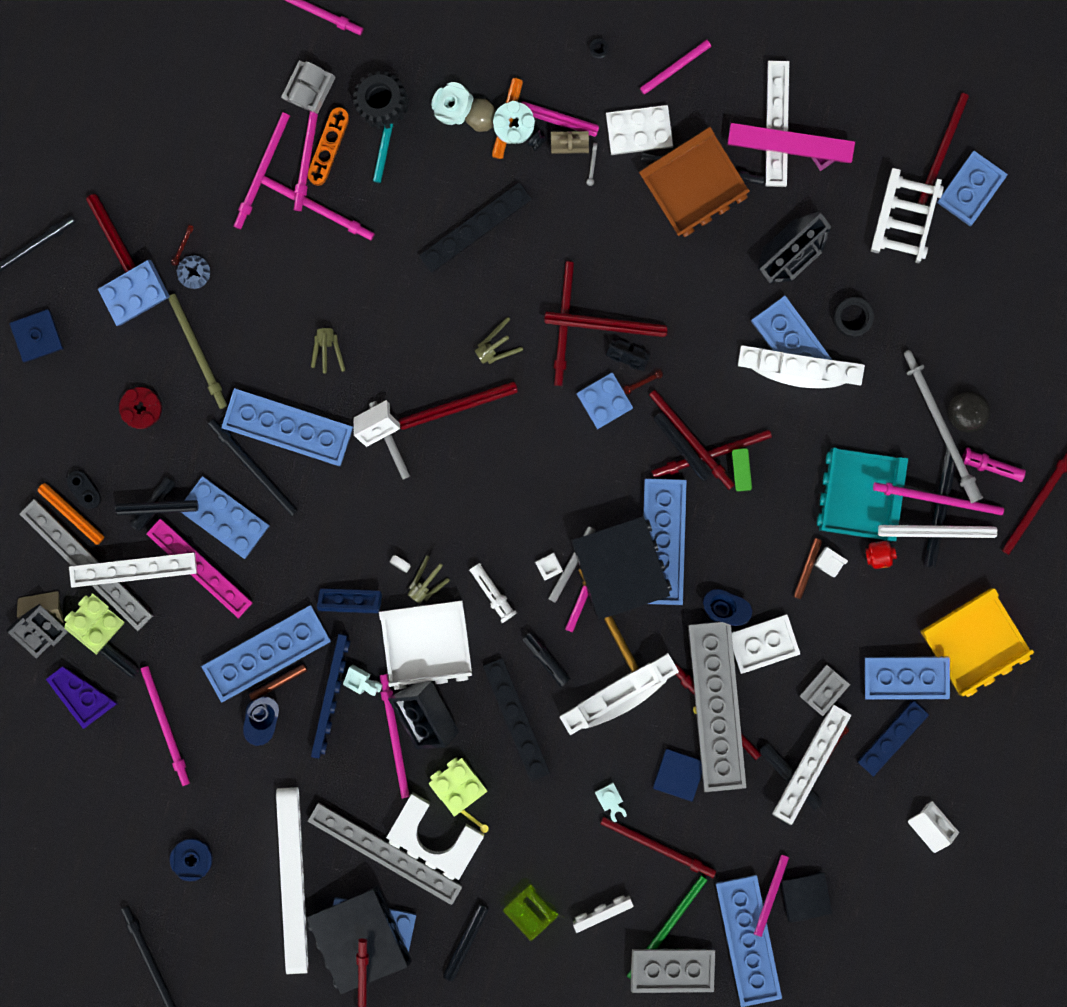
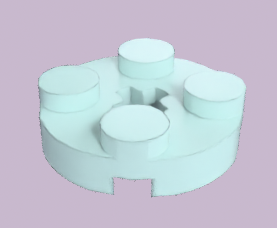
M456 82L448 83V86L439 88L432 99V109L434 110L435 117L447 125L462 124L470 112L473 96L463 85ZM454 99H455V104H454V106H453V107H450V106L448 105L449 102H453Z
M510 101L500 106L495 112L493 119L494 130L497 137L505 143H523L529 139L534 130L535 120L533 113L523 103ZM517 118L519 126L517 128L515 126L509 127V119Z

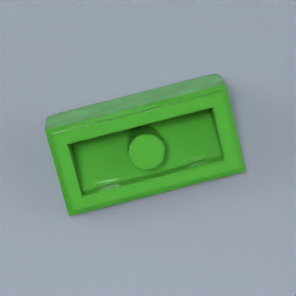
M733 450L732 457L736 491H749L752 489L748 450Z

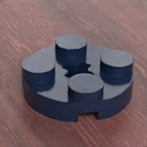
M194 838L185 839L178 843L170 855L172 870L179 878L185 881H196L205 876L213 862L209 845ZM190 854L197 858V862H194L193 865L186 861V857H189Z

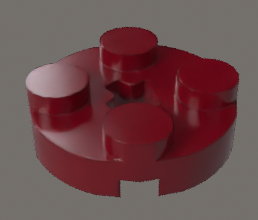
M137 387L128 390L121 398L119 412L122 420L129 426L136 429H146L159 420L162 413V404L152 390ZM140 402H143V406L146 407V410L142 411L141 414H138V410L135 409V406L139 405Z

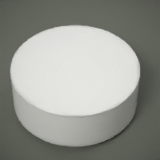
M396 555L389 561L406 573L411 567L409 563Z

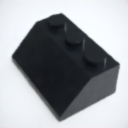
M431 681L415 683L388 698L416 749L447 747L459 733L455 722Z

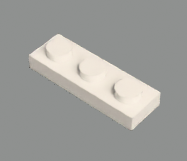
M624 895L619 896L613 900V904L608 906L602 904L594 909L595 912L589 915L583 913L575 917L576 921H573V926L576 933L634 907L630 896L626 898Z

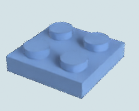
M613 373L576 393L597 429L633 409Z

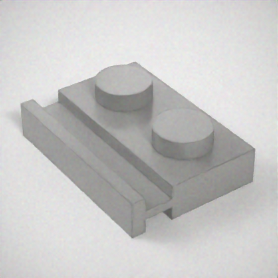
M826 665L802 692L800 697L820 715L824 716L850 684Z

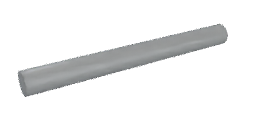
M377 401L369 404L370 408L378 405ZM392 435L384 437L402 479L410 477Z
M588 527L583 536L595 533L596 530ZM575 552L548 598L555 603L578 563Z

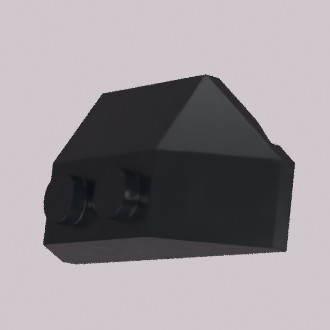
M815 212L794 219L763 247L758 269L769 283L792 281L822 254L828 232L831 229L830 224L822 213Z

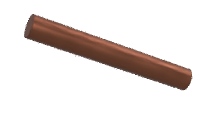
M814 538L793 597L802 598L822 540Z
M302 664L249 694L251 700L254 701L307 671L306 666Z

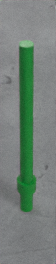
M702 875L699 877L647 949H657L708 881ZM631 970L627 974L629 979H631Z

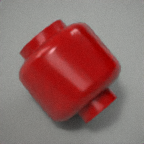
M889 541L872 542L869 544V548H866L868 565H871L874 569L891 567L893 559H897L895 546L891 547Z

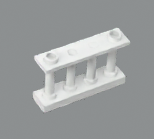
M892 168L870 252L879 253L880 249H885L886 247L917 255L915 262L920 263L921 258L925 259L928 247L925 246L936 200L937 198L941 199L944 186H941L942 180L940 179L936 180L935 186L903 179V176H899L901 170ZM904 187L932 194L930 206L900 200L897 196H894L896 188ZM895 207L927 214L924 227L892 219L893 217L889 216L891 208L895 209ZM892 227L921 234L920 245L917 247L888 240L884 236L885 229Z

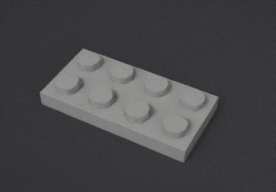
M632 949V993L714 992V949Z

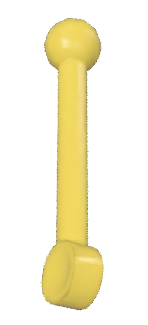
M465 810L461 811L463 815L480 827L481 832L486 833L489 827L486 824H481Z

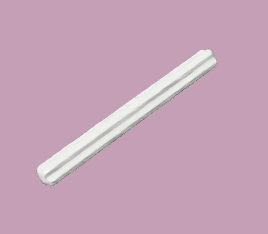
M879 525L878 535L895 537L996 538L997 527Z

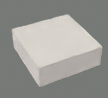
M554 553L535 562L544 580L563 572Z

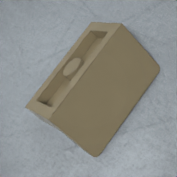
M59 592L19 598L17 618L19 619L30 609L40 604L59 623H64V616L59 606Z

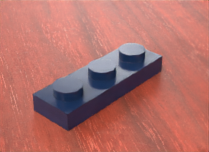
M320 589L317 609L319 611L379 613L382 593L381 591Z

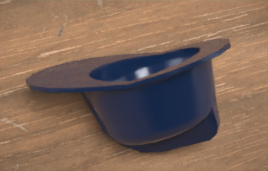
M720 589L712 590L704 597V609L714 622H724L729 625L739 626L747 623L752 616L751 605L746 600Z
M260 697L247 706L243 734L250 744L255 746L264 745L272 738L279 714V707L274 699Z

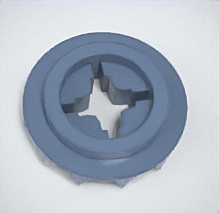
M196 255L185 257L179 262L178 269L176 270L179 281L185 287L191 289L204 286L210 277L208 263ZM197 266L196 271L200 277L193 275L189 278L190 272L186 267L195 268Z

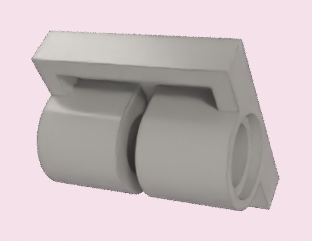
M299 60L281 98L318 114L336 77L310 62Z

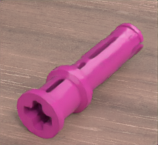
M967 447L962 455L964 464L975 467L978 471L987 470L1022 482L1024 479L1025 469L991 459L986 453L979 454Z

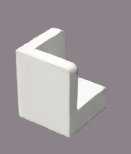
M824 547L814 565L830 576L836 577L848 560L828 547Z

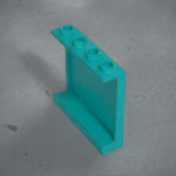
M831 448V452H827L826 464H829L828 473L824 472L823 485H826L825 493H821L820 505L823 508L822 514L819 513L817 517V526H820L819 531L896 541L897 537L879 536L878 526L899 525L903 496L894 494L884 495V492L874 491L873 484L874 482L882 484L888 482L892 483V486L904 488L908 458H895Z

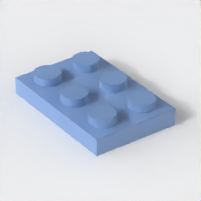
M973 151L937 203L969 226H972L1008 174Z
M151 260L145 261L98 289L116 326L126 323L170 297Z

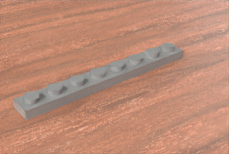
M36 499L20 513L71 566L100 563ZM120 582L92 585L137 631L153 617Z
M321 803L317 804L308 820L309 823L451 905L463 887Z

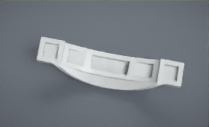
M741 345L738 366L752 368L767 378L784 384L806 388H830L845 383L861 385L865 367L864 364L802 356Z
M667 653L652 663L646 664L633 673L627 674L596 692L595 695L562 714L560 719L570 735L582 728H590L614 719L642 703L656 692L668 678L679 671Z

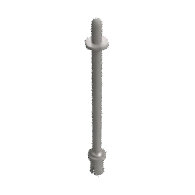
M910 350L905 351L904 356L911 369L907 372V375H914L962 477L960 485L961 487L964 486L971 501L970 503H974L983 498L975 483L976 478L968 473L921 373L924 365L918 366Z

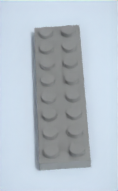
M724 622L688 625L704 792L746 788L731 625Z

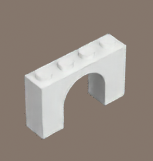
M412 792L386 837L389 839V844L398 849L400 846L408 850L407 854L415 859L420 857L426 861L425 864L434 870L439 868L444 871L443 875L447 878L459 880L482 841L484 833L466 823L452 847L440 852L427 849L420 842L417 829L431 802Z

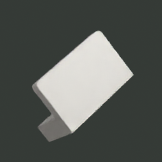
M387 400L353 419L354 436L366 447L400 429V423L390 414V405Z
M933 801L926 804L919 814L908 821L934 853L949 846L959 834L958 830Z

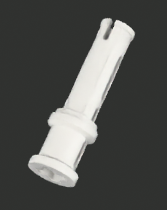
M480 563L469 570L492 602L490 603L491 608L495 609L499 614L501 623L517 614L516 610L513 611L506 601L507 597L500 594Z

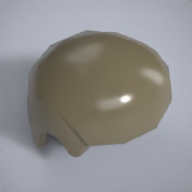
M474 99L470 112L465 117V121L477 132L488 131L494 127L493 119L496 110L488 100Z

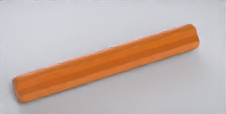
M512 79L506 103L510 101L518 102L523 84L521 79ZM512 118L509 119V121H510L509 127L512 126V122H513V119H512ZM496 137L492 157L502 159L507 143Z
M43 483L38 488V492L92 542L97 545L103 541L104 536L48 484Z

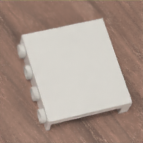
M463 600L379 612L389 687L394 686V690L407 688L406 684L435 681V684L448 683V679L456 678V681L469 680L468 676H472Z

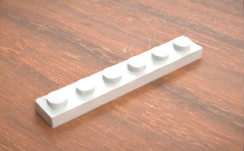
M768 61L766 128L788 131L789 61ZM766 151L765 186H787V154Z
M195 553L70 566L69 571L71 587L196 574L197 564Z
M835 705L830 707L772 814L790 825L793 824L851 717L849 713Z

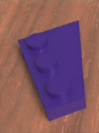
M65 666L46 679L83 729L118 704Z

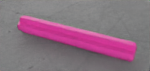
M524 101L522 102L532 111L534 118L575 131H589V135L594 137L598 133L599 126Z

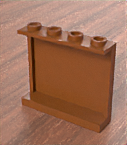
M711 127L639 172L677 235H683L684 238L695 231L693 227L699 223L704 226L712 221L711 216L718 212L721 215L731 209L729 204L734 201L739 204L747 199V193L750 192Z

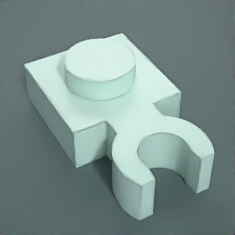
M613 782L595 791L604 811L611 809L610 816L614 822H617L615 813L618 811L624 817L627 816L624 808L618 805L623 800Z

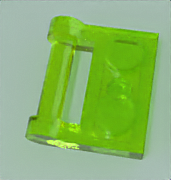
M531 884L503 909L504 913L530 941L558 917L556 911H552L533 891L534 888ZM527 896L546 916L543 921L523 901Z

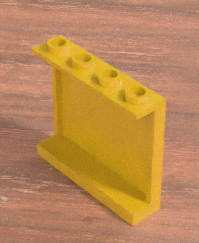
M995 588L988 589L920 631L935 657H950V681L960 696L966 695V697L975 694L978 691L976 688L993 683L995 681L994 677L1011 672L1013 670L1012 666L1017 663L1023 664L1031 659L1030 655L1034 653L1033 650L1029 649L1003 607Z

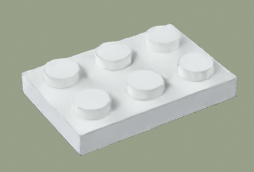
M668 105L606 113L611 155L673 148Z
M787 614L732 632L733 653L740 674L800 655Z

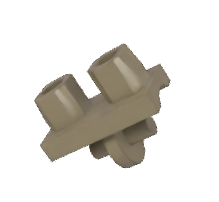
M589 131L551 132V154L589 153Z

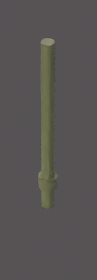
M172 294L168 299L208 382V390L211 395H214L219 408H226L228 405L221 393L220 383L216 382L176 295Z

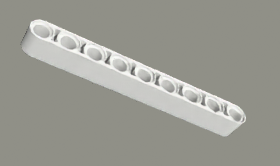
M298 787L277 788L276 801L286 974L308 973Z

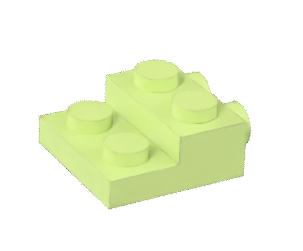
M92 594L90 597L87 595L83 597L78 604L80 608L76 612L71 611L64 619L66 621L64 629L97 655L124 625V621L108 609L109 606Z
M457 757L447 764L449 768L443 773L440 770L430 777L432 781L428 783L454 817L488 792L464 758L458 760Z

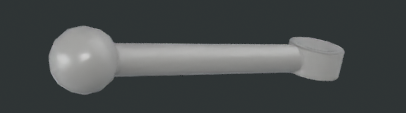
M593 143L590 173L586 181L588 186L594 184L593 174L598 143Z

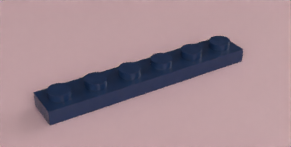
M341 633L338 634L311 754L313 758L319 759L321 754L325 755L328 742L324 741L326 734H330L332 722L329 719L331 713H335L337 705L334 697L335 693L340 692L342 683L338 679L340 673H344L346 661L343 660L344 652L348 653L351 641L347 640L348 635Z

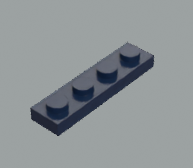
M912 700L857 763L874 777L929 714Z

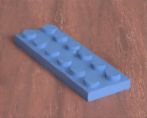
M235 388L221 427L340 467L353 430L352 426Z
M644 479L643 516L645 520L649 519L652 531L649 533L651 539H655L659 551L656 554L658 560L662 559L665 571H663L665 580L669 579L672 587L669 597L648 604L683 605L687 480Z
M312 605L201 667L222 703L331 642V639Z
M757 875L717 882L716 888L741 1007L782 999L767 923L762 937L754 935L763 908Z

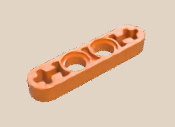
M338 107L331 111L308 171V179L314 185H322L327 180L349 122V115L343 108ZM340 113L345 118L344 121L340 120L338 127L342 128L341 131L335 127H330L331 124L335 126L337 120L334 116ZM331 131L338 134V139L332 143L326 139L327 134ZM322 151H328L331 155L327 162H322L319 159V154ZM316 162L321 166H327L326 169L321 168L320 174L323 177L322 179L318 178L317 181L314 180L315 178L312 175L317 173L319 166L315 165Z

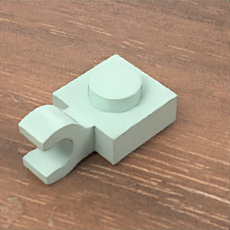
M354 665L349 667L343 683L344 686L359 694L365 690L373 696L376 695V692H380L383 686L380 682L369 680L370 674Z

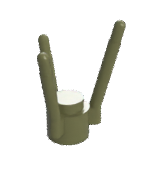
M509 317L483 342L478 344L479 348L474 350L483 364L487 361L491 364L496 360L523 351V347H519L493 356L496 354L494 349L507 341L509 336H505L493 345L487 344L510 321Z
M331 328L317 329V336H314L315 344L311 367H315L320 346L322 347L323 373H327V347H331L333 343L341 371L344 372L345 367L337 335H334Z
M429 556L425 557L414 581L409 586L411 590L408 592V595L419 604L423 600L427 602L434 593L450 581L448 578L431 591L427 588L428 584L442 568L443 564L440 563L423 584L421 582L418 583L430 558Z

